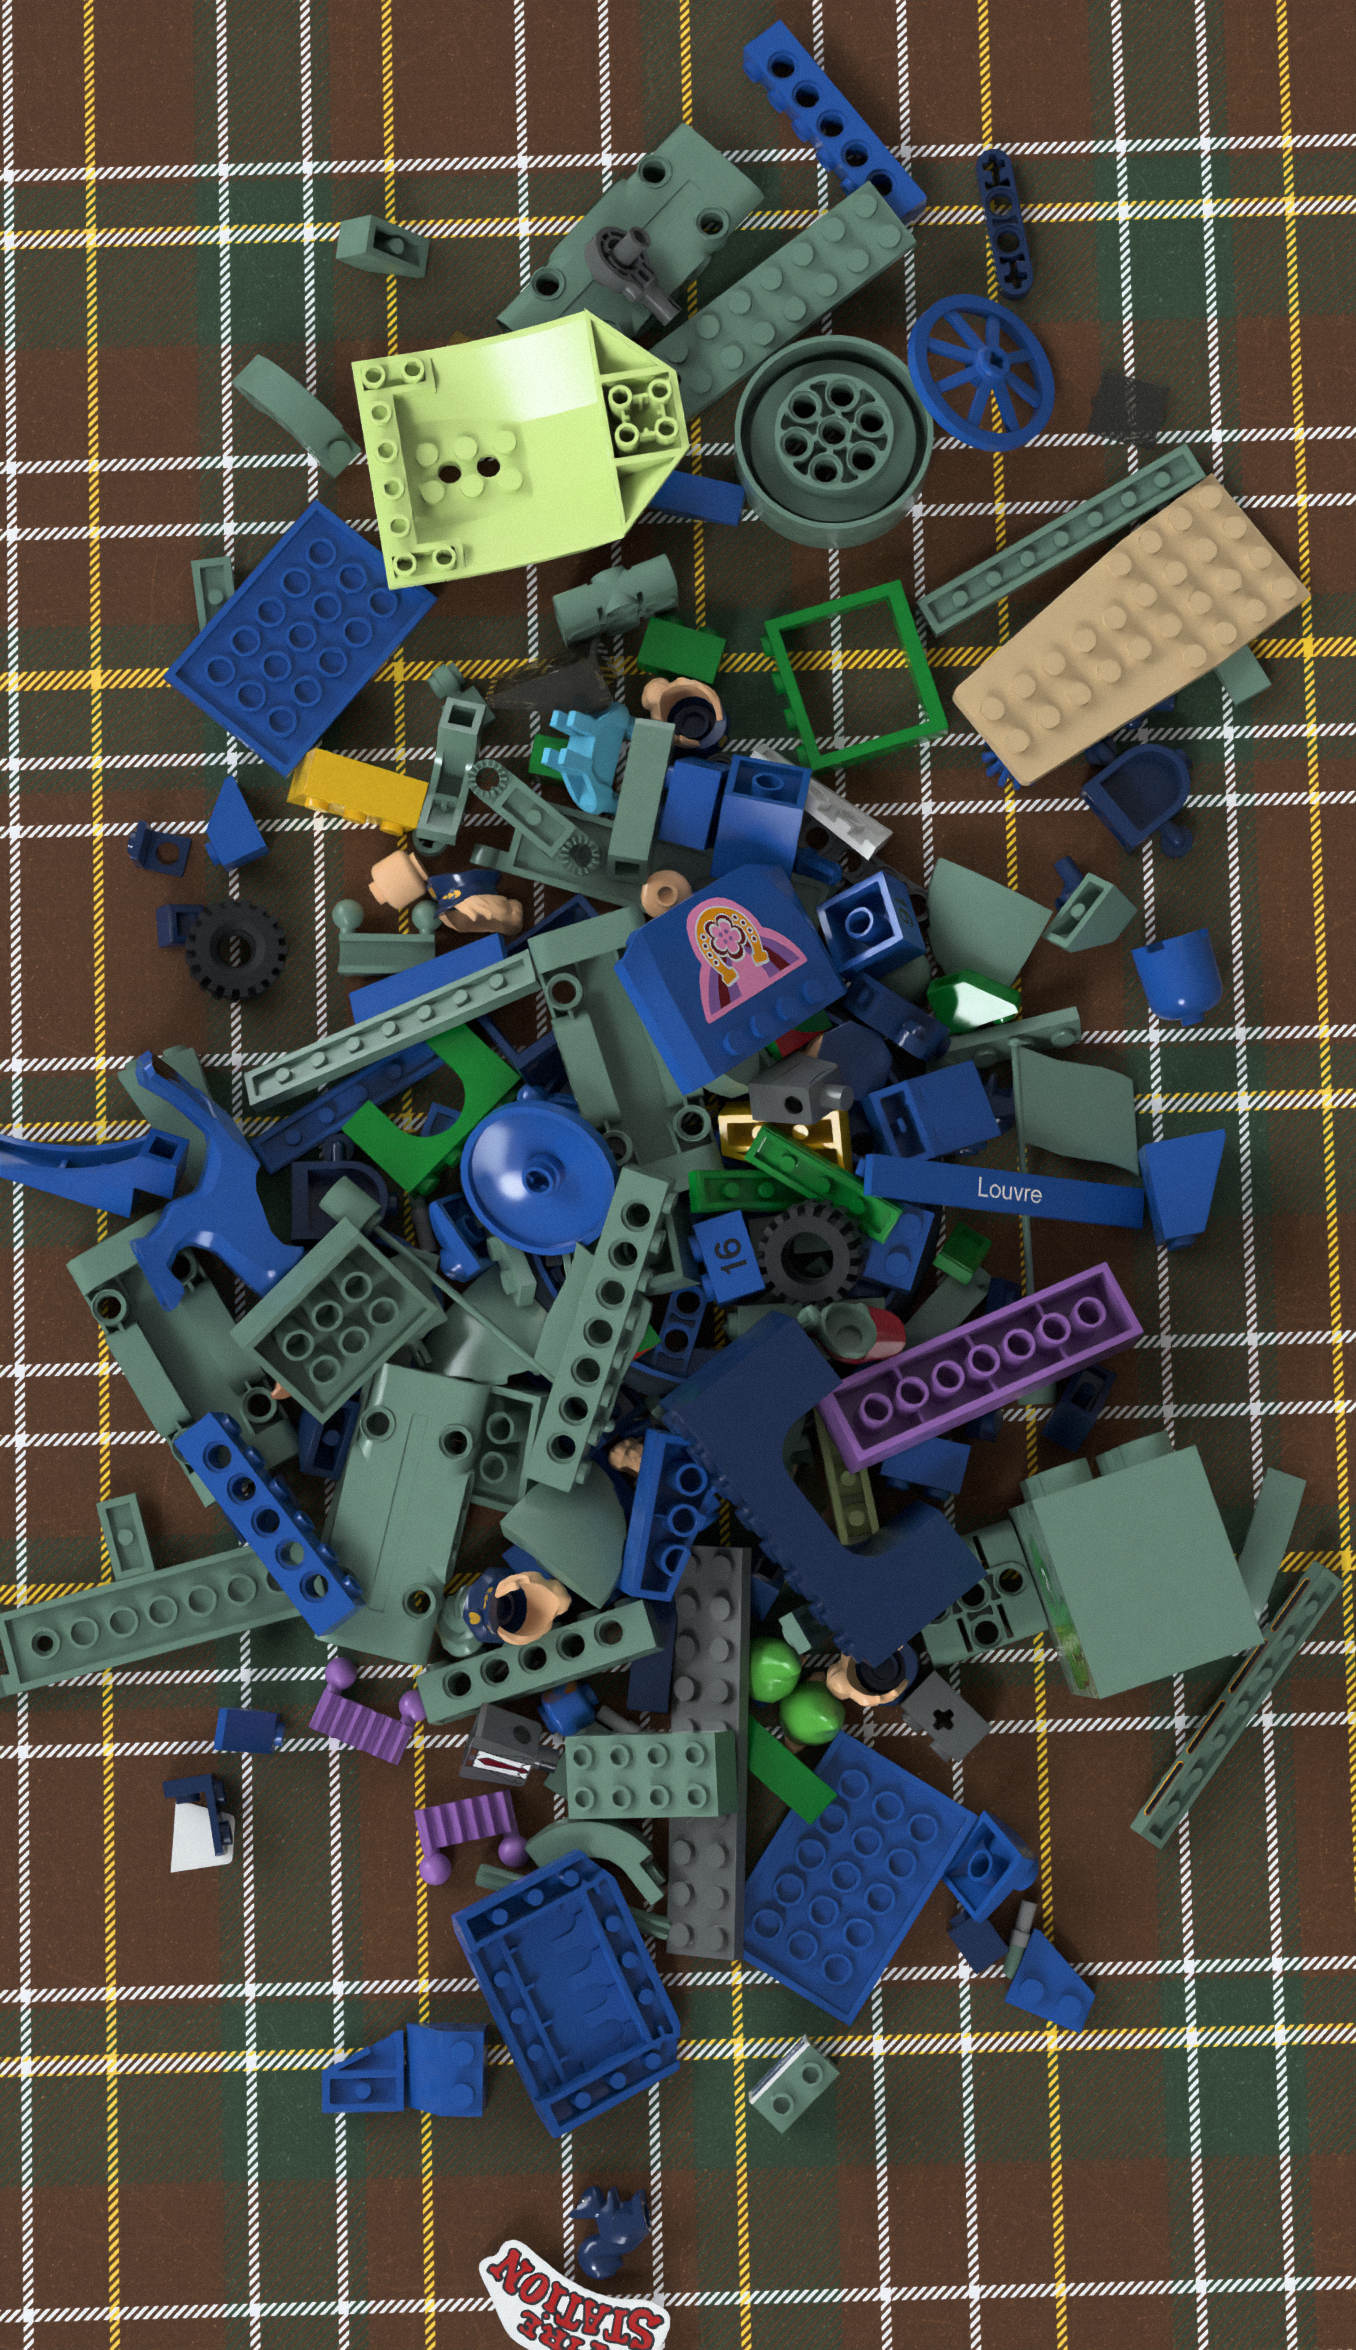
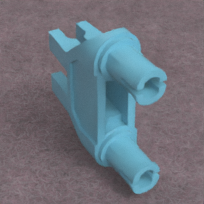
M620 702L605 703L584 714L578 711H570L568 715L560 710H553L550 726L569 735V742L567 748H561L560 752L552 748H544L541 764L560 772L573 801L580 809L592 815L603 812L614 818L616 816L620 794L611 789L623 738L631 741L636 717L630 715L628 708Z

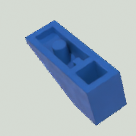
M237 1706L219 1708L213 1749L274 1754L276 1746H283L286 1722H280L281 1713Z

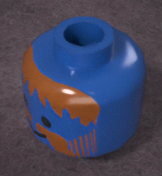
M575 1680L543 1691L540 1696L542 1704L537 1706V1709L552 1735L558 1732L562 1737L576 1734L595 1722L596 1713L593 1707L600 1702L588 1682L580 1685Z

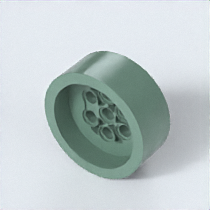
M823 335L803 339L781 349L762 364L750 379L741 396L736 413L734 462L739 485L743 486L746 500L757 516L775 532L791 541L821 549H843L863 545L881 537L898 525L918 500L926 481L934 440L933 417L924 407L914 388L909 368L890 351L868 340L845 335ZM837 393H846L852 398V402L847 406H838L832 401L831 397ZM805 404L812 407L815 413L809 418H800L796 416L793 410L798 405ZM872 418L879 421L882 428L877 432L871 433L865 431L861 423L866 419ZM835 430L844 436V440L839 444H829L824 440L823 435L828 431ZM792 442H798L803 444L807 451L801 456H792L787 453L785 448ZM866 456L872 460L874 465L869 470L863 471L857 469L852 462L857 457ZM822 468H828L835 473L836 478L830 482H821L815 477V472Z

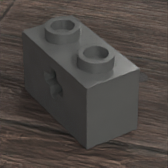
M932 1670L899 1704L905 1711L900 1718L916 1734L923 1729L934 1739L929 1744V1747L945 1762L952 1757L959 1763L993 1729L935 1670ZM937 1709L941 1712H946L948 1709L951 1711L952 1714L949 1717V1721L952 1725L949 1729L943 1726L938 1729L934 1728L933 1724L936 1722V1718L933 1713Z

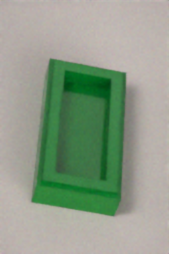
M958 1222L932 1264L967 1285L991 1247L992 1242L962 1222Z

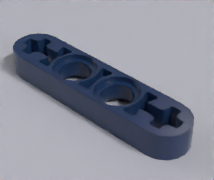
M989 149L979 156L975 175L996 283L999 292L1005 298L1020 300L1025 298L1032 288L1033 271L1012 164L1009 156L1004 151ZM989 161H995L997 167L1003 166L999 170V186L992 188V173L984 171ZM996 197H1004L1010 201L1012 209L1005 215H997L991 210L990 202ZM1004 234L1014 235L1018 239L1019 247L1011 253L1004 252L998 247L997 239ZM1015 261L1018 278H1025L1021 282L1019 289H1014L1012 283L1005 282L1010 277L1009 263Z

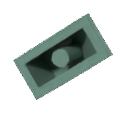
M367 215L341 221L336 259L367 272L422 278L425 277L430 239L376 216Z
M1088 873L1041 936L1070 953L1111 943L1117 939L1138 910L1115 885Z

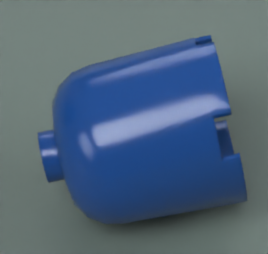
M1208 927L1131 950L1149 1007L1158 1018L1166 1021L1181 1020L1182 1027L1204 1021L1205 1016L1203 1012L1214 1008L1220 1002L1223 986Z

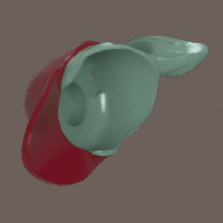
M839 1300L828 1305L821 1312L818 1311V1306L809 1305L802 1309L795 1318L808 1337L817 1340L820 1348L828 1356L844 1363L862 1364L868 1361L897 1356L906 1344L904 1326L895 1314L862 1303Z

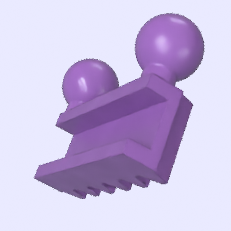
M338 1657L331 1660L325 1669V1678L328 1682L327 1687L324 1689L308 1727L368 1752L373 1756L382 1758L389 1763L399 1765L416 1722L426 1718L419 1690H409L402 1695L399 1701V1710L402 1716L399 1721L342 1696V1690L351 1687L356 1681L357 1669L355 1664L347 1658Z
M510 1789L414 1811L421 1847L424 1852V1858L419 1865V1873L426 1883L440 1885L450 1877L451 1863L445 1855L440 1853L439 1847L503 1833L504 1838L498 1849L501 1861L505 1865L514 1868L520 1867L528 1861L530 1855L524 1849L527 1840L519 1835Z

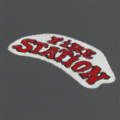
M506 2241L495 2256L487 2257L479 2264L482 2280L489 2291L506 2332L513 2340L528 2350H659L669 2331L670 2316L662 2306L645 2299L612 2298L583 2288L558 2273L520 2241Z

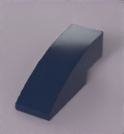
M674 1594L670 1602L638 1597V1601L645 1600L652 1603L665 1650L631 1661L627 1709L667 1713L677 1620L676 1601Z

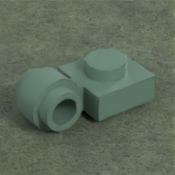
M453 662L448 666L442 664L431 672L432 677L427 679V682L439 700L446 696L486 705L484 728L496 721V717L474 685L463 693L461 692L460 686L466 681Z

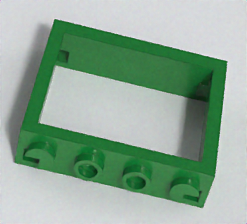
M900 579L764 622V635L759 636L765 659L769 657L773 659L776 671L771 673L772 682L777 695L784 694L788 708L783 710L785 722L789 732H797L801 745L795 747L796 755L801 767L812 769V777L815 778L947 736L949 726ZM886 601L926 723L820 756L781 633Z

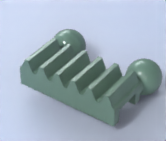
M352 899L339 901L332 912L333 921L340 928L339 975L345 977L353 975L361 977L392 976L434 959L436 950L435 930L443 922L440 919H433L439 905L434 901L424 900L414 907L412 921L419 929V934L356 933V928L362 924L364 919L362 906Z

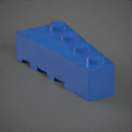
M646 1428L618 1588L633 1597L668 1602L673 1597L691 1555L690 1549L698 1530H702L707 1518L705 1514L713 1495L717 1493L710 1482L715 1476L709 1473L704 1466L700 1468L685 1450L690 1445L688 1441L686 1442L680 1435L675 1436L671 1431Z

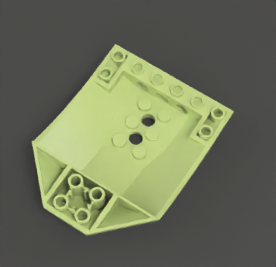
M585 308L584 311L493 337L431 350L351 362L389 590L505 571L581 553L622 539L690 448L676 370ZM486 457L495 458L500 464V470L495 476L484 477L477 470L479 461ZM446 466H455L461 471V477L454 483H445L439 478V473Z

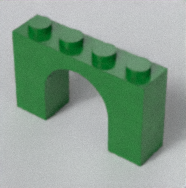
M464 1023L425 1041L428 1047L461 1078L464 1085V1107L460 1117L453 1126L436 1136H413L399 1129L368 1100L341 1128L353 1142L414 1200L420 1195L423 1197L429 1195L440 1182L438 1176L448 1166L454 1168L461 1162L462 1152L468 1137L484 1117L500 1106L516 1102L519 1090L526 1085L523 1079Z

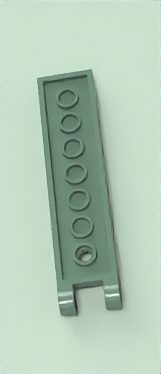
M870 180L648 351L676 370L677 375L681 377L679 390L685 424L758 369L771 356L797 339L917 246L915 238Z
M491 786V790L496 788V786ZM546 801L598 845L601 854L600 863L592 873L585 876H576L569 873L517 829H515L509 852L478 843L474 845L470 859L471 863L574 893H581L582 895L623 907L640 904L642 912L647 913L642 906L640 896L641 884L607 879V858L614 826L613 820ZM657 839L649 876L656 871L666 869L677 871L687 879L692 887V892L693 889L704 888L719 879L710 876L714 849L708 848L703 851ZM584 844L575 845L569 852V860L575 867H585L592 860V852ZM792 872L790 883L816 931H818L820 919L816 906L827 900L830 886L813 878L797 875Z
M297 1542L290 1549V1556L296 1564L301 1563L304 1558L303 1547ZM250 1545L0 1613V1639L9 1674L0 1677V1698L301 1616V1613ZM319 1575L315 1579L314 1587L316 1592L323 1597L325 1591L322 1576ZM45 1635L49 1636L53 1641L52 1648L47 1652L40 1650L38 1646L39 1639Z

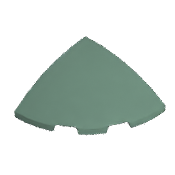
M940 857L932 872L927 890L926 907L929 908L930 926L927 937L934 960L937 964L941 965L946 975L968 968L1010 987L1029 957L1053 911L987 877Z
M495 1264L475 1280L461 1295L535 1357L548 1312L535 1298L533 1304L518 1308L512 1294L507 1295L504 1291L500 1276L502 1270ZM456 1301L445 1313L448 1321L436 1326L424 1342L433 1361L426 1363L421 1352H418L424 1363V1366L419 1369L451 1377L473 1379L476 1383L487 1386L507 1384V1379L510 1375L528 1370L536 1376L541 1374Z
M590 1458L588 1461L592 1462V1466L584 1485L579 1483L578 1487L568 1493L539 1482L500 1521V1526L504 1537L534 1557L537 1566L595 1607L601 1609L615 1588L622 1571L624 1540H627V1526L624 1510L619 1503L613 1483L604 1470Z

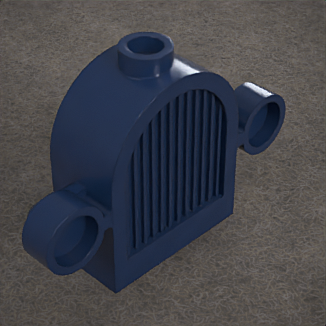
M1109 736L1084 751V758L1089 765L1095 768H1106L1081 788L1079 796L1128 855L1159 831L1162 834L1159 845L1163 854L1172 859L1184 857L1192 847V834L1186 827L1175 825L1172 820L1178 815L1189 795L1190 776L1188 770L1193 766L1189 757L1180 748L1173 751L1159 744L1138 745L1118 757L1116 754V744Z
M862 970L859 971L848 988L847 993L839 1002L841 1006L863 1022L890 1038L914 1056L928 1063L933 1056L941 1058L950 1047L951 1038L947 1035L951 1029Z
M333 1134L325 1140L322 1151L326 1161L292 1162L291 1240L295 1247L303 1246L304 1250H312L338 1224L337 1221L319 1207V1204L332 1186L343 1176L349 1178L382 1206V1210L379 1213L383 1218L379 1225L381 1228L386 1230L391 1216L399 1215L398 1192H388L384 1180L377 1171L364 1163L354 1161L356 1156L354 1144L344 1134ZM373 1232L367 1238L373 1243L379 1236Z

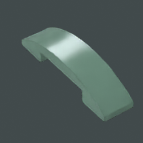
M1267 1467L1255 1502L1256 1507L1237 1559V1564L1257 1622L1260 1620L1276 1579L1306 1485V1480Z

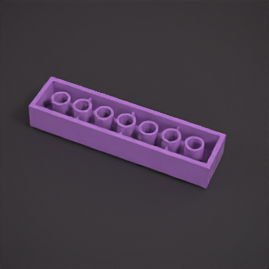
M1104 1262L842 1379L843 1383L816 1404L815 1408L850 1475L1125 1351L1134 1346L1144 1331L1108 1264Z

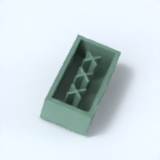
M734 1729L585 1733L565 1737L569 1819L719 1817L738 1813Z

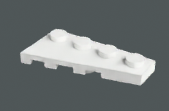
M764 743L756 748L750 756L751 758L796 766ZM811 776L805 810L869 860L886 845L893 832Z

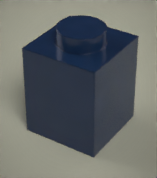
M963 1909L949 1920L952 1927L946 1930V1932L976 1975L1010 1951L987 1918L980 1924L975 1922L966 1909Z

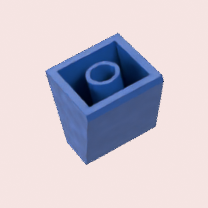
M733 754L723 795L710 871L711 877L721 878L744 864L780 865L791 882L812 769Z
M1224 1129L1145 1144L1137 1152L1156 1247L1167 1245L1168 1252L1192 1247L1191 1245L1196 1243L1195 1239L1205 1232L1226 1139Z
M407 2022L405 2106L438 2116L482 2117L487 2108L489 2023Z

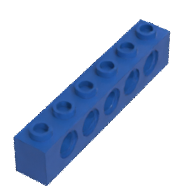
M781 20L777 21L743 48L744 64H742L746 75L753 83L757 84L760 82L769 92L766 96L770 104L778 113L784 111L793 121L791 127L794 133L802 142L809 141L817 151L815 153L817 160L827 172L833 170L841 180L840 187L847 197L870 180L873 186L882 184L890 189L891 192L883 196V198L904 225H907L925 211L927 203L925 193ZM778 67H787L793 74L787 78H779L773 71ZM803 96H810L817 101V104L806 108L799 105L797 101ZM833 125L838 127L842 133L836 137H828L821 130L826 126ZM851 155H860L866 160V163L860 167H854L849 165L846 159Z
M209 1412L173 1443L318 1637L330 1635L367 1605L361 1597L363 1594L361 1586L351 1575H344L336 1564L339 1558L335 1551L327 1543H320L312 1532L315 1526L311 1519L302 1510L296 1511L288 1500L291 1496L289 1490L281 1480L276 1477L273 1479L264 1468L267 1463L260 1451L253 1445L248 1446L240 1436L242 1428L236 1419L229 1413ZM224 1445L229 1448L232 1455L231 1462L227 1467L222 1466L218 1459L219 1451ZM248 1477L253 1480L256 1487L255 1494L250 1500L244 1496L242 1491L243 1482ZM271 1510H274L280 1518L279 1527L274 1532L266 1524V1517ZM295 1542L299 1543L304 1550V1558L299 1564H296L290 1556V1549ZM319 1575H323L327 1579L329 1586L327 1593L323 1597L316 1592L314 1587L315 1579Z

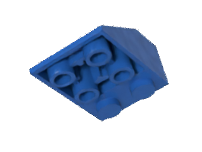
M973 1059L870 1093L860 1100L880 1155L932 1161L1001 1135Z

